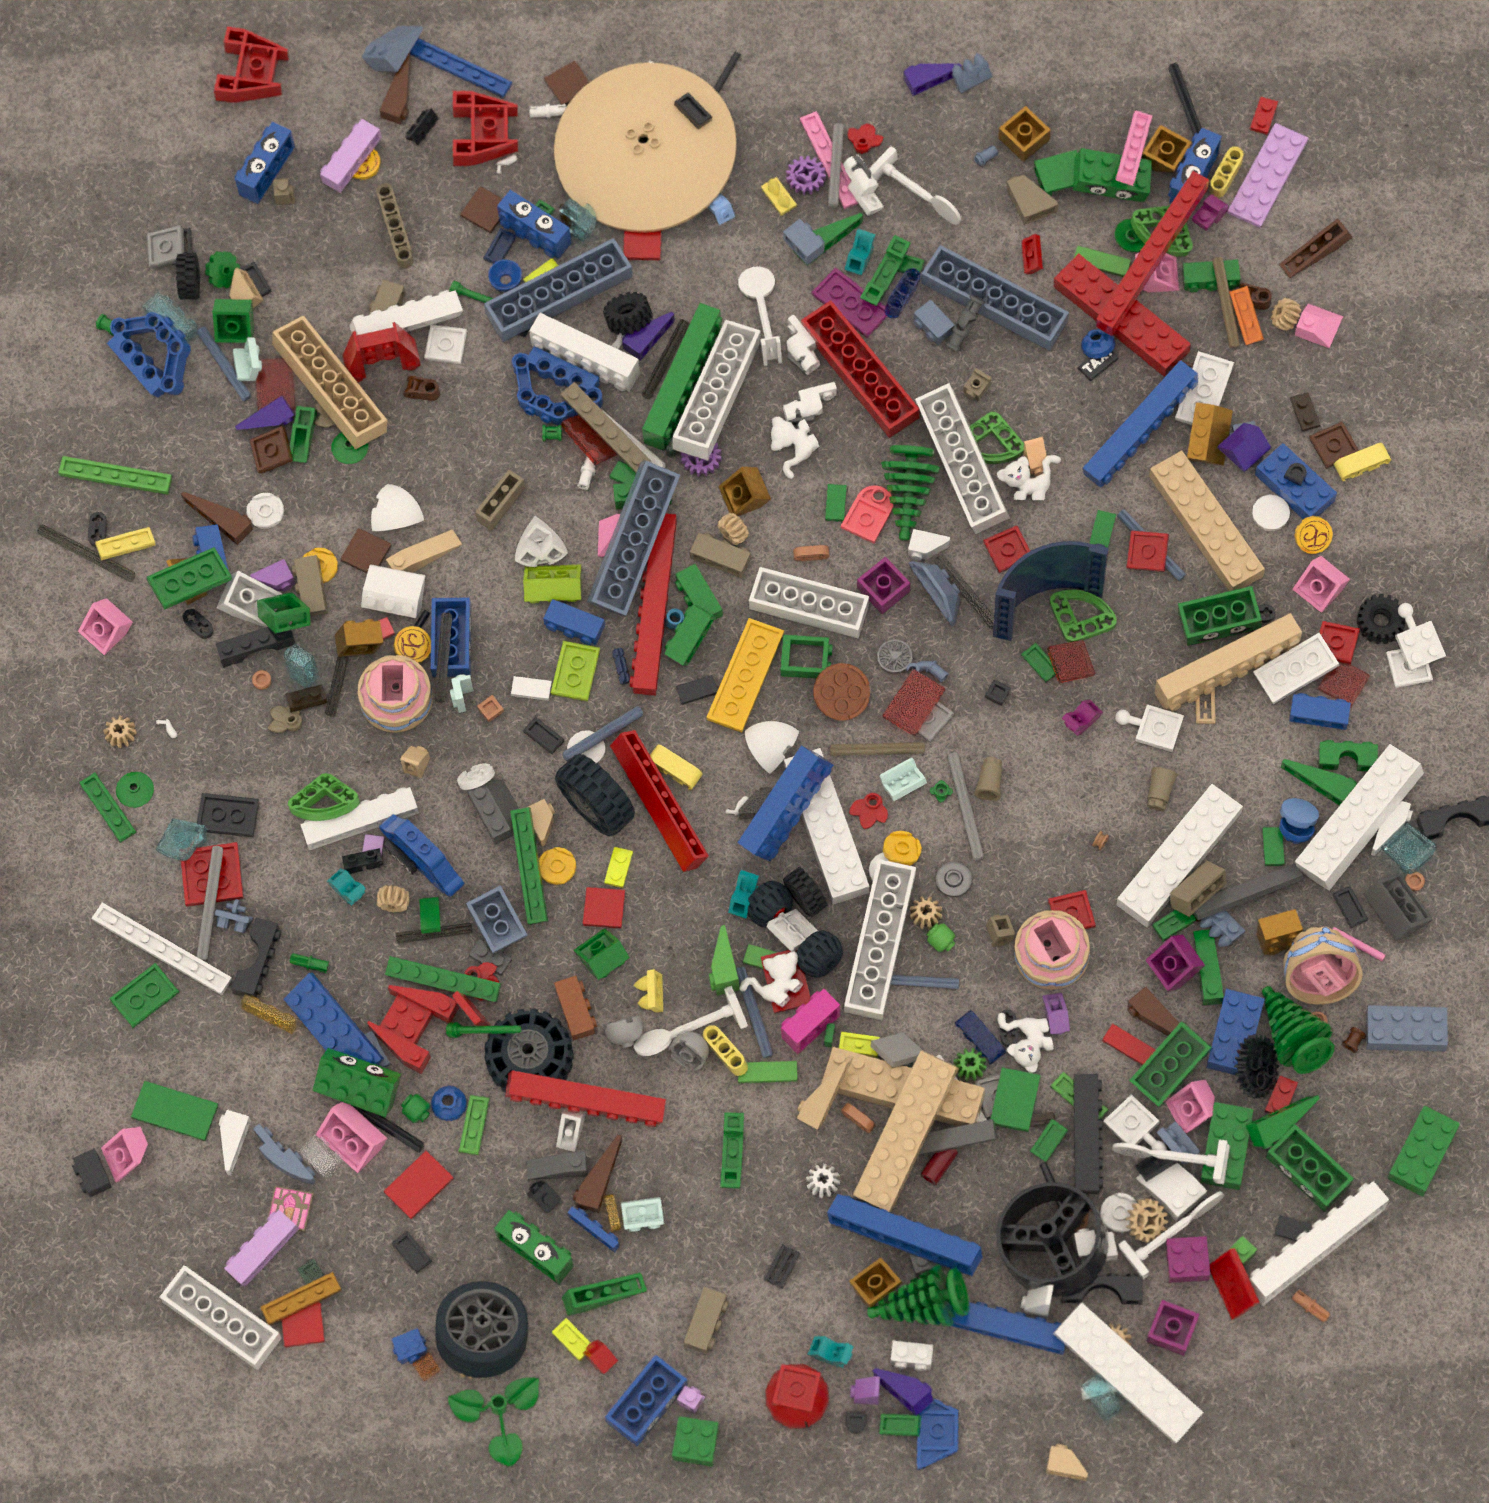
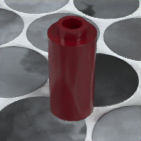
M951 1149L934 1153L920 1173V1176L936 1186L958 1155V1151Z

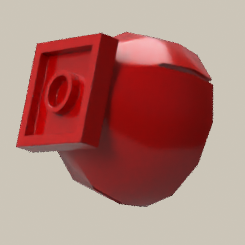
M781 1364L780 1370L773 1374L766 1386V1407L775 1421L790 1429L805 1428V1421L807 1422V1427H810L822 1418L829 1405V1387L821 1373L805 1364Z

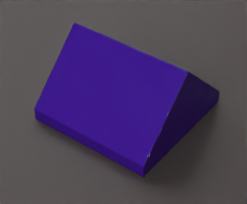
M1244 422L1217 448L1243 472H1246L1271 449V446L1258 426Z

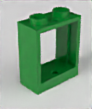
M292 592L257 600L258 618L275 633L311 625L310 608Z
M783 635L781 676L816 679L822 670L831 665V662H828V656H832L833 644H829V637ZM791 644L824 646L822 668L789 666Z

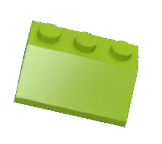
M581 564L525 566L523 578L524 602L539 603L540 601H548L551 603L552 599L556 601L567 600L568 602L581 600Z

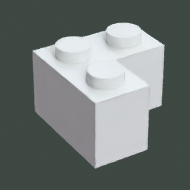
M1085 1228L1074 1233L1073 1246L1077 1266L1085 1261L1095 1244L1096 1235L1094 1230L1089 1231V1229ZM1107 1231L1109 1248L1106 1261L1117 1259L1118 1254L1114 1234Z

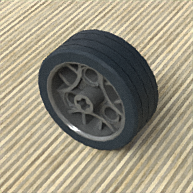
M470 1282L452 1290L442 1300L437 1310L435 1322L436 1347L440 1357L453 1370L468 1377L488 1378L505 1373L513 1368L521 1359L526 1349L528 1338V1315L523 1302L510 1289L493 1282ZM462 1326H463V1328H464L463 1331L451 1330V1329H450V1327H462ZM493 1346H497V1347H498V1348H495V1349H492V1350H489V1349H488V1348H491V1347H493Z

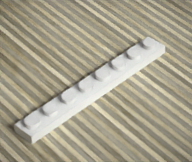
M101 903L92 917L94 922L220 995H223L232 981V977L104 903Z

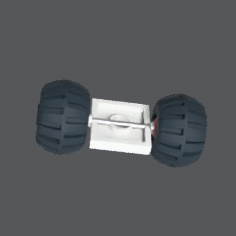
M768 881L752 892L748 898L750 905L747 909L751 921L760 927L768 928L791 952L797 950V964L803 973L811 977L820 978L829 974L839 964L843 956V947L837 936L828 931H818L796 909L791 911L793 898L785 885L776 881Z

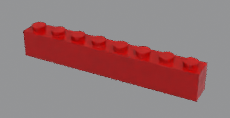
M636 731L620 733L610 745L612 751L682 871L686 872L697 869L709 855Z
M511 1071L509 1073L505 1097H509L510 1101L513 1102L525 1100L530 1101L529 1104L541 1106L542 1103L549 1105L551 1109L563 1107L568 1108V1111L573 1113L585 1111L589 1116L606 1115V1118L610 1120L622 1118L626 1119L625 1122L636 1124L637 1121L644 1122V1125L648 1127H656V1125L663 1122L666 1099L518 1071Z

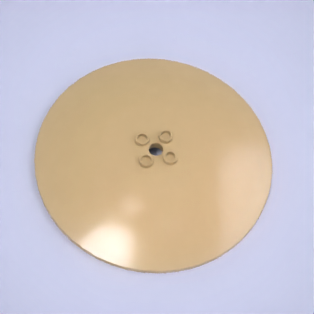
M662 63L626 65L608 71L592 80L575 95L565 109L558 124L554 144L556 169L559 179L570 199L579 209L594 220L606 226L630 232H653L668 229L689 221L700 214L718 197L725 187L736 157L734 123L720 95L712 86L697 75L685 69ZM688 92L712 116V120L700 129H697L674 105L677 99ZM647 137L649 140L647 143L641 144L639 139Z

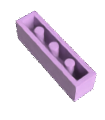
M363 119L356 123L352 128L351 134L342 141L339 150L333 153L330 162L322 168L320 173L322 182L341 193L381 140L380 129Z
M280 1210L271 1213L267 1218L268 1222L263 1227L257 1228L253 1234L254 1237L250 1241H246L240 1247V1252L236 1256H232L226 1263L227 1266L224 1269L244 1287L300 1229Z

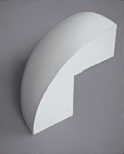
M387 484L377 494L376 498L379 501L377 507L372 509L371 515L372 531L398 529L424 520L418 503L403 488Z
M534 516L518 543L515 561L530 567H537L538 564L545 563L551 565L561 560L568 551L560 537L546 523Z
M766 721L746 729L745 738L755 759L770 774L784 760V754L794 745L799 731L782 722Z

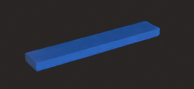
M419 38L410 50L412 56L502 98L505 97L512 85L511 81Z

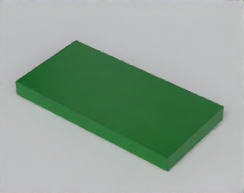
M215 547L151 574L147 576L146 580L165 610L231 581L232 576Z
M144 1081L131 1118L206 1141L219 1104Z

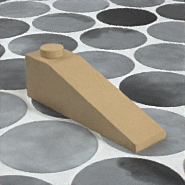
M452 529L397 552L386 559L387 566L391 569L414 573L461 546L462 543Z
M849 1055L806 1101H801L797 1109L800 1112L797 1119L816 1129L823 1125L853 1059L852 1056Z

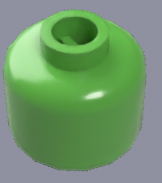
M936 923L926 934L928 936L927 942L938 952L943 950L949 951L955 944L953 941L955 933L944 923L939 925Z

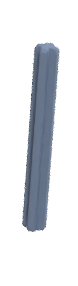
M205 326L197 330L199 337L242 401L250 399V392L242 381L237 380L236 371Z
M1125 509L1117 514V517L1131 531L1146 532ZM1167 555L1165 567L1178 581L1182 580L1186 574Z
M639 706L634 707L564 751L563 758L568 762L574 755L582 754L640 718L643 715L642 709Z
M745 967L736 969L739 986L748 977ZM749 985L746 991L742 992L762 1056L763 1058L773 1056V1052L751 985Z
M892 975L891 980L893 985L959 989L958 978Z

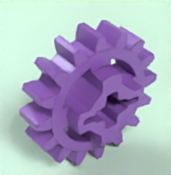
M800 156V161L794 159L793 165L789 164L786 171L787 183H790V188H795L796 193L801 190L803 195L806 194V191L812 194L814 189L818 192L819 186H824L823 180H826L825 168L822 167V162L816 163V158L810 160L809 156L804 160Z
M715 443L709 459L701 458V461H699V457L681 452V457H683L681 462L685 464V470L690 469L691 475L697 472V477H700L701 473H704L706 477L708 471L713 474L714 467L719 468L718 462L722 461L720 456L721 449H718V444Z

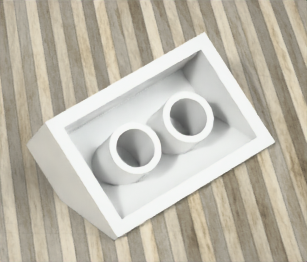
M370 565L363 588L361 607L416 618L422 608L425 575Z

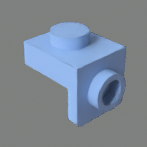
M721 193L708 206V209L715 215L719 225L735 217L730 202Z

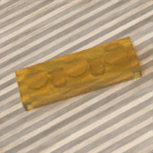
M245 994L242 998V1010L290 1034L294 1033L296 1019L292 1015L284 1014L278 1011L276 1007L266 1005L254 996L250 997Z

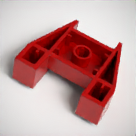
M227 26L224 39L225 53L240 56L235 77L217 74L214 88L215 100L237 103L281 96V83L273 81L277 61L289 60L288 49L246 29Z
M453 91V118H471V139H453V166H473L518 152V139H508V117H518V105L473 91Z
M395 322L392 323V328L356 335V331H353L342 355L345 368L357 383L366 378L364 364H375L381 360H393L400 356L403 370H415L421 366L415 339Z
M389 985V993L396 997L380 1026L370 1021L367 1022L369 1030L404 1066L422 1074L431 1056L429 1051L417 1046L419 1039L433 1016L446 1023L452 1022L459 1010V1004L454 999L439 992Z

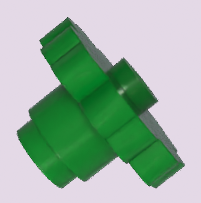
M216 251L212 254L210 261L205 265V275L209 276L208 282L216 288H229L232 285L235 269H240V265L236 263V256L227 251Z

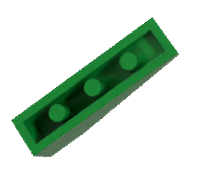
M858 213L813 230L812 232L816 236H821L825 242L824 253L863 223V215Z
M1283 759L1281 763L1282 769L1338 806L1342 804L1357 785L1354 779L1346 778L1340 774Z
M1210 929L1193 931L1196 953L1205 964L1198 972L1203 1006L1222 1004L1224 998L1214 937L1209 936Z
M1319 1095L1306 1096L1246 1124L1253 1146H1262L1263 1149L1272 1147L1274 1145L1273 1142L1281 1139L1320 1099Z
M637 1273L568 1289L562 1296L567 1316L647 1292L642 1274ZM636 1278H638V1281H639V1284H640V1287H641L640 1289H639V1287H638Z

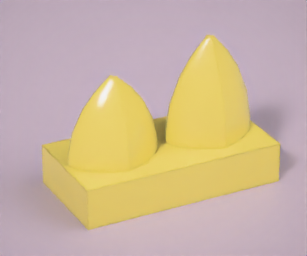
M777 177L770 179L769 182L761 186V189L781 216L797 207V204Z
M654 969L647 970V975L640 978L634 984L637 989L647 991V994L637 1004L646 1010L663 1012V976Z

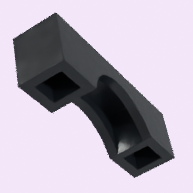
M269 627L215 643L223 668L240 663L247 656L257 651L266 649L281 650L296 645L291 630L275 633Z
M1480 796L1474 801L1468 802V800H1464L1455 806L1444 805L1439 810L1422 811L1417 817V824L1423 842L1442 837L1445 825L1455 818L1470 819L1478 827L1489 825V797Z
M255 918L250 938L259 947V956L251 967L237 971L231 988L233 994L256 1000L257 995H261L263 977H267L269 972V966H267L269 959L272 960L275 955V948H273L275 941L279 942L281 937L278 923Z
M1108 1273L1106 1276L1097 1275L1083 1289L1062 1296V1303H1082L1084 1297L1090 1291L1105 1288L1114 1292L1122 1304H1142L1143 1277H1138V1274L1118 1276L1115 1273Z

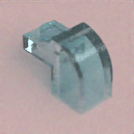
M568 198L559 211L574 221L570 227V234L584 242L596 225V213L588 203L583 208L578 202Z
M1099 1374L1082 1385L1083 1390L1093 1402L1094 1409L1104 1423L1121 1412L1122 1408L1111 1388H1108Z

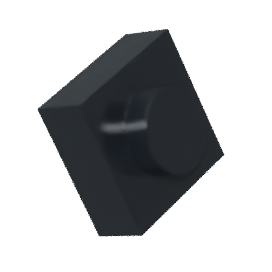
M994 679L985 694V698L1002 706L1011 691V687Z

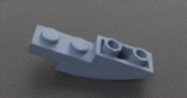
M258 1124L253 1128L255 1134L264 1143L259 1148L260 1152L272 1165L296 1180L312 1185L315 1183V1173L309 1166L305 1168L301 1163L303 1158L297 1151L293 1153L290 1148L285 1151L279 1142L275 1143L271 1139L273 1134L267 1127L263 1129Z

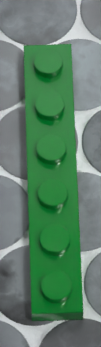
M531 808L511 810L527 923L532 925L548 922Z
M389 956L385 972L387 976L452 992L459 991L464 995L497 1002L502 984Z

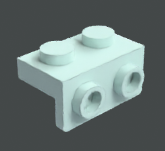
M247 338L244 349H233L238 381H256L258 372L262 369V362L258 359L259 346L256 345L255 338Z
M462 674L451 679L453 689L450 690L453 707H458L459 713L466 711L463 694L473 692L470 675Z
M913 758L880 774L882 786L893 801L927 784L926 778L916 767Z
M661 1197L621 1202L624 1229H629L632 1232L641 1230L640 1227L648 1226L649 1229L659 1228L660 1224H664Z

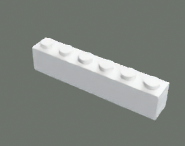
M446 290L434 297L432 295L425 296L417 302L411 300L403 306L393 305L382 312L381 310H376L368 316L358 315L353 318L349 327L351 332L356 331V335L392 328V323L395 322L408 332L459 317L463 309L456 291L449 292V290Z
M403 787L391 794H381L377 799L361 801L354 810L343 816L324 821L306 820L300 825L308 848L312 850L377 828L392 814L404 819L419 814L411 788Z

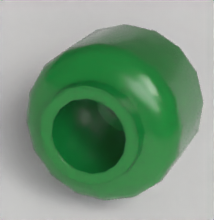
M410 1094L401 1104L403 1107L402 1114L412 1123L424 1122L430 1115L428 1112L430 1104L419 1094Z

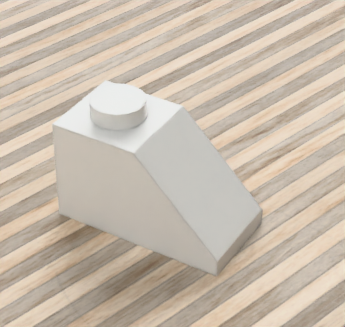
M913 529L908 556H911L916 561L927 560L949 548L950 537Z
M568 1108L564 1109L556 1144L557 1148L575 1152L585 1120V1111L573 1113L569 1112Z

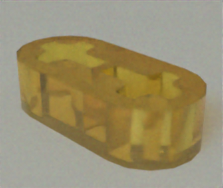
M614 1194L606 1195L604 1199L612 1232L622 1230Z

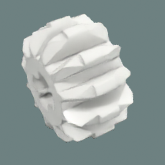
M823 1164V1169L816 1165V1171L809 1170L811 1176L806 1177V1181L809 1182L807 1188L813 1189V1195H816L819 1191L820 1198H823L824 1192H826L828 1197L831 1196L830 1190L837 1192L836 1186L840 1185V1180L837 1179L839 1177L838 1172L833 1173V1166L827 1170V1164ZM823 1177V1179L826 1180V1183L823 1184L822 1181L820 1182V1178Z

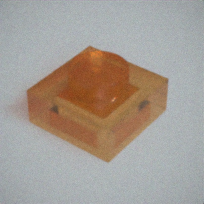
M430 1353L412 1363L423 1381L441 1371Z

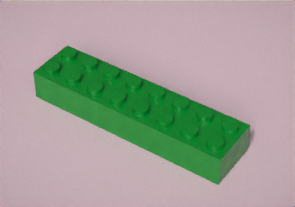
M699 303L642 428L644 444L663 451L668 446L679 418L685 411L688 398L690 399L694 391L693 387L699 380L701 369L708 360L707 356L713 349L716 342L715 338L722 329L721 323L723 318L719 309Z

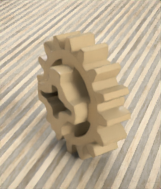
M1139 1199L1138 1204H1131L1133 1210H1127L1130 1217H1126L1125 1220L1129 1221L1130 1224L1126 1228L1132 1229L1129 1234L1134 1235L1136 1240H1142V1242L1153 1241L1161 1235L1160 1231H1166L1163 1225L1168 1223L1167 1220H1164L1167 1213L1162 1212L1164 1206L1158 1205V1201Z

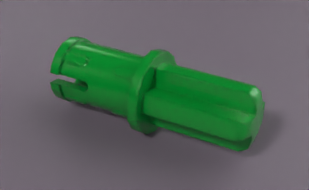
M292 953L290 956L291 964L306 967L308 971L311 969L327 973L329 961L313 958L312 955L306 957Z

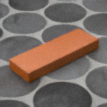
M1248 286L1230 291L1245 345L1264 340Z

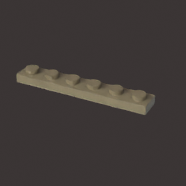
M575 382L560 394L572 409L635 473H637L640 462H651Z

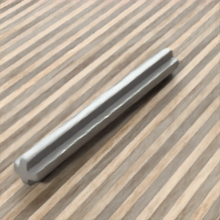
M838 123L834 124L829 207H837L839 198L844 126Z

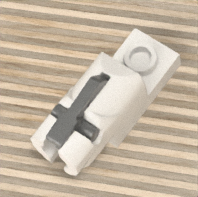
M860 155L848 158L843 165L846 173L852 180L848 189L867 216L879 212L884 206L874 193L878 183L871 175V170Z
M792 315L788 318L787 326L789 332L793 335L787 340V350L789 352L787 359L804 374L809 375L821 365L813 351L816 349V341L795 315Z
M835 382L800 390V401L795 400L783 405L786 421L792 424L799 423L804 419L806 422L814 421L815 416L823 413L820 399L830 400L837 395Z

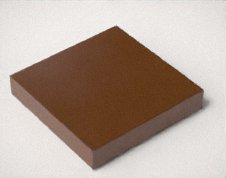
M576 61L544 77V81L561 105H568L575 95L590 83Z
M480 186L460 213V217L491 234L500 222L497 205L501 202L502 198Z
M1343 421L1309 436L1326 469L1334 466L1337 460L1359 451Z
M283 426L250 439L259 474L293 461L286 430Z
M358 528L340 560L368 573L370 565H381L392 544Z

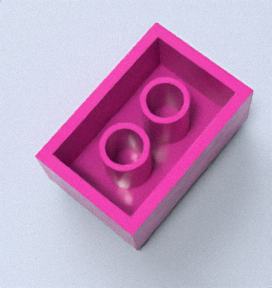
M825 989L821 992H815L811 996L810 1002L806 1005L802 1004L792 1018H786L781 1024L782 1039L797 1054L826 1029L828 1023H833L840 1017V1004Z

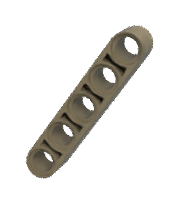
M382 183L377 187V197L398 266L409 268L413 264V256L393 188L387 183ZM403 256H408L407 259H401Z

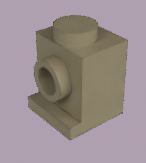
M288 178L274 179L276 205L294 204V186L289 185Z
M976 368L963 386L965 396L970 400L975 399L979 401L990 387L991 377Z
M994 915L990 917L986 927L992 940V947L1010 944L1015 936V932L1009 916Z

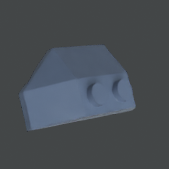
M910 561L908 564L951 627H953L956 623L960 604L959 589L954 583L951 585L947 580L950 577L944 568L940 570L938 565Z

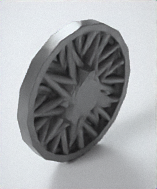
M897 639L889 640L883 643L878 650V663L886 672L892 674L901 673L907 670V666L912 662V650L904 641Z
M948 862L942 865L936 874V885L939 891L946 896L959 897L969 890L972 883L971 873L962 863Z

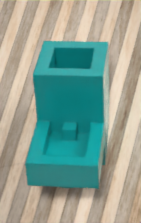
M861 229L856 231L853 248L848 254L845 270L859 275L864 273L874 250L873 244L876 234Z
M340 868L326 881L351 906L365 894L366 888L363 884L356 882L344 869Z
M743 870L740 871L736 889L731 897L728 913L747 918V909L750 905L748 898L758 887L759 875Z
M814 1336L807 1355L832 1366L843 1368L850 1361L854 1346L849 1343H837L825 1336Z

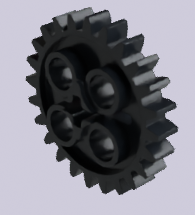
M1248 1035V1038H1244V1043H1240L1241 1049H1237L1239 1057H1235V1059L1238 1061V1064L1234 1065V1067L1238 1070L1235 1075L1239 1078L1236 1082L1241 1083L1239 1089L1243 1090V1094L1250 1098H1265L1266 1094L1270 1095V1090L1274 1089L1273 1083H1277L1275 1076L1279 1075L1276 1071L1279 1068V1065L1276 1064L1278 1058L1275 1057L1277 1051L1273 1050L1274 1043H1270L1271 1039L1266 1038V1035Z

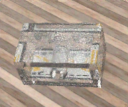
M314 1135L298 1152L327 1182L344 1166L341 1161L343 1157L336 1150L332 1152L328 1148L330 1144L323 1137L319 1139Z

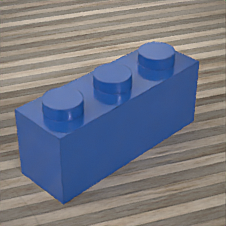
M218 524L195 527V535H192L193 546H197L198 549L196 550V555L215 547L228 569Z
M552 599L543 618L544 625L550 631L556 632V630H559L568 638L577 637L581 639L580 641L586 645H591V643L597 645L605 627V620L603 618Z
M1304 693L1293 694L1289 722L1346 730L1351 703L1343 699L1330 700L1324 696L1310 697Z

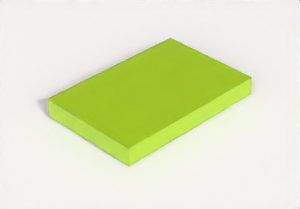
M563 641L551 695L588 702L600 648Z

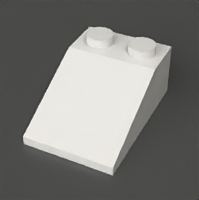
M240 571L231 574L232 580L227 582L216 608L231 616L268 627L258 618L257 600L282 595V593Z
M1178 1163L1147 1182L1141 1175L1136 1178L1161 1206H1164L1166 1212L1176 1222L1204 1199L1207 1190L1195 1177Z

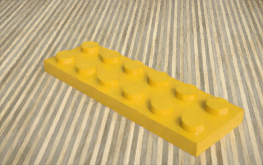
M750 618L748 619L706 717L708 721L741 733L743 732L781 643L784 630Z

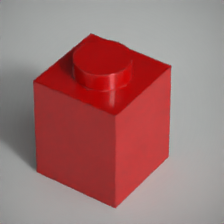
M598 1339L591 1342L583 1352L591 1364L602 1374H605L618 1362L607 1346Z

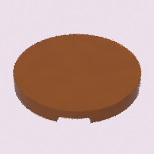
M838 663L830 665L822 670L815 680L813 687L815 704L825 716L833 720L844 721L853 719L860 715L869 703V681L859 668L851 664Z

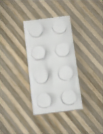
M1198 351L1192 368L1198 373V385L1195 389H1190L1184 401L1180 403L1175 420L1192 425L1196 402L1220 406L1234 362Z
M1317 633L1253 671L1274 705L1339 666V663L1320 633Z

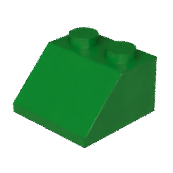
M605 928L573 950L597 980L605 978L612 970L622 966L630 958L620 940Z

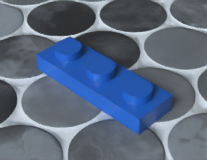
M572 1206L567 1212L569 1218L614 1253L620 1247L619 1239L613 1233L609 1232L607 1234L602 1230L603 1226L596 1220H593V1222L589 1220L587 1213L582 1209H575Z

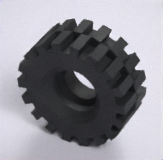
M178 253L176 256V285L180 300L199 299L200 269L197 253Z
M626 292V295L619 294V297H613L612 302L608 301L606 303L607 306H604L603 311L609 330L612 333L615 332L616 335L620 333L626 335L628 332L633 334L635 330L638 332L641 330V327L645 328L647 326L646 323H650V318L653 317L647 297L643 296V293L638 294L637 292L632 294Z
M1379 594L1377 598L1376 595H1372L1371 599L1367 598L1364 604H1361L1357 624L1360 631H1362V636H1367L1368 641L1375 640V644L1383 641V644H1388L1389 640L1391 642L1395 641V635L1403 632L1406 620L1398 614V608L1401 604L1398 605L1399 600L1397 598L1391 600V595H1388L1387 598L1384 597V594ZM1377 614H1384L1388 617L1389 622L1385 626H1379L1374 622V617Z
M798 867L783 878V883L789 889L794 901L809 917H814L828 906L819 886L815 884L812 877L810 878L809 874L804 869H801V867Z

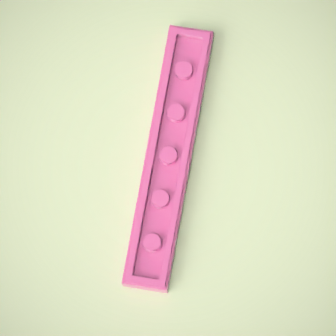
M1135 110L1116 181L1133 186L1152 115Z
M816 111L801 117L800 121L830 180L832 141ZM841 162L839 200L843 209L859 203L848 189L851 180Z

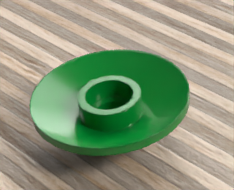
M1125 219L1116 226L1114 237L1117 244L1126 251L1140 252L1145 243L1135 233L1130 219Z
M342 432L332 442L331 450L333 456L344 464L357 463L368 452V443L357 449L353 445L347 447L346 444L349 443V440Z
M142 772L125 774L116 786L118 800L123 805L131 808L145 805L150 801L154 793L152 780ZM136 785L137 789L131 790V787Z

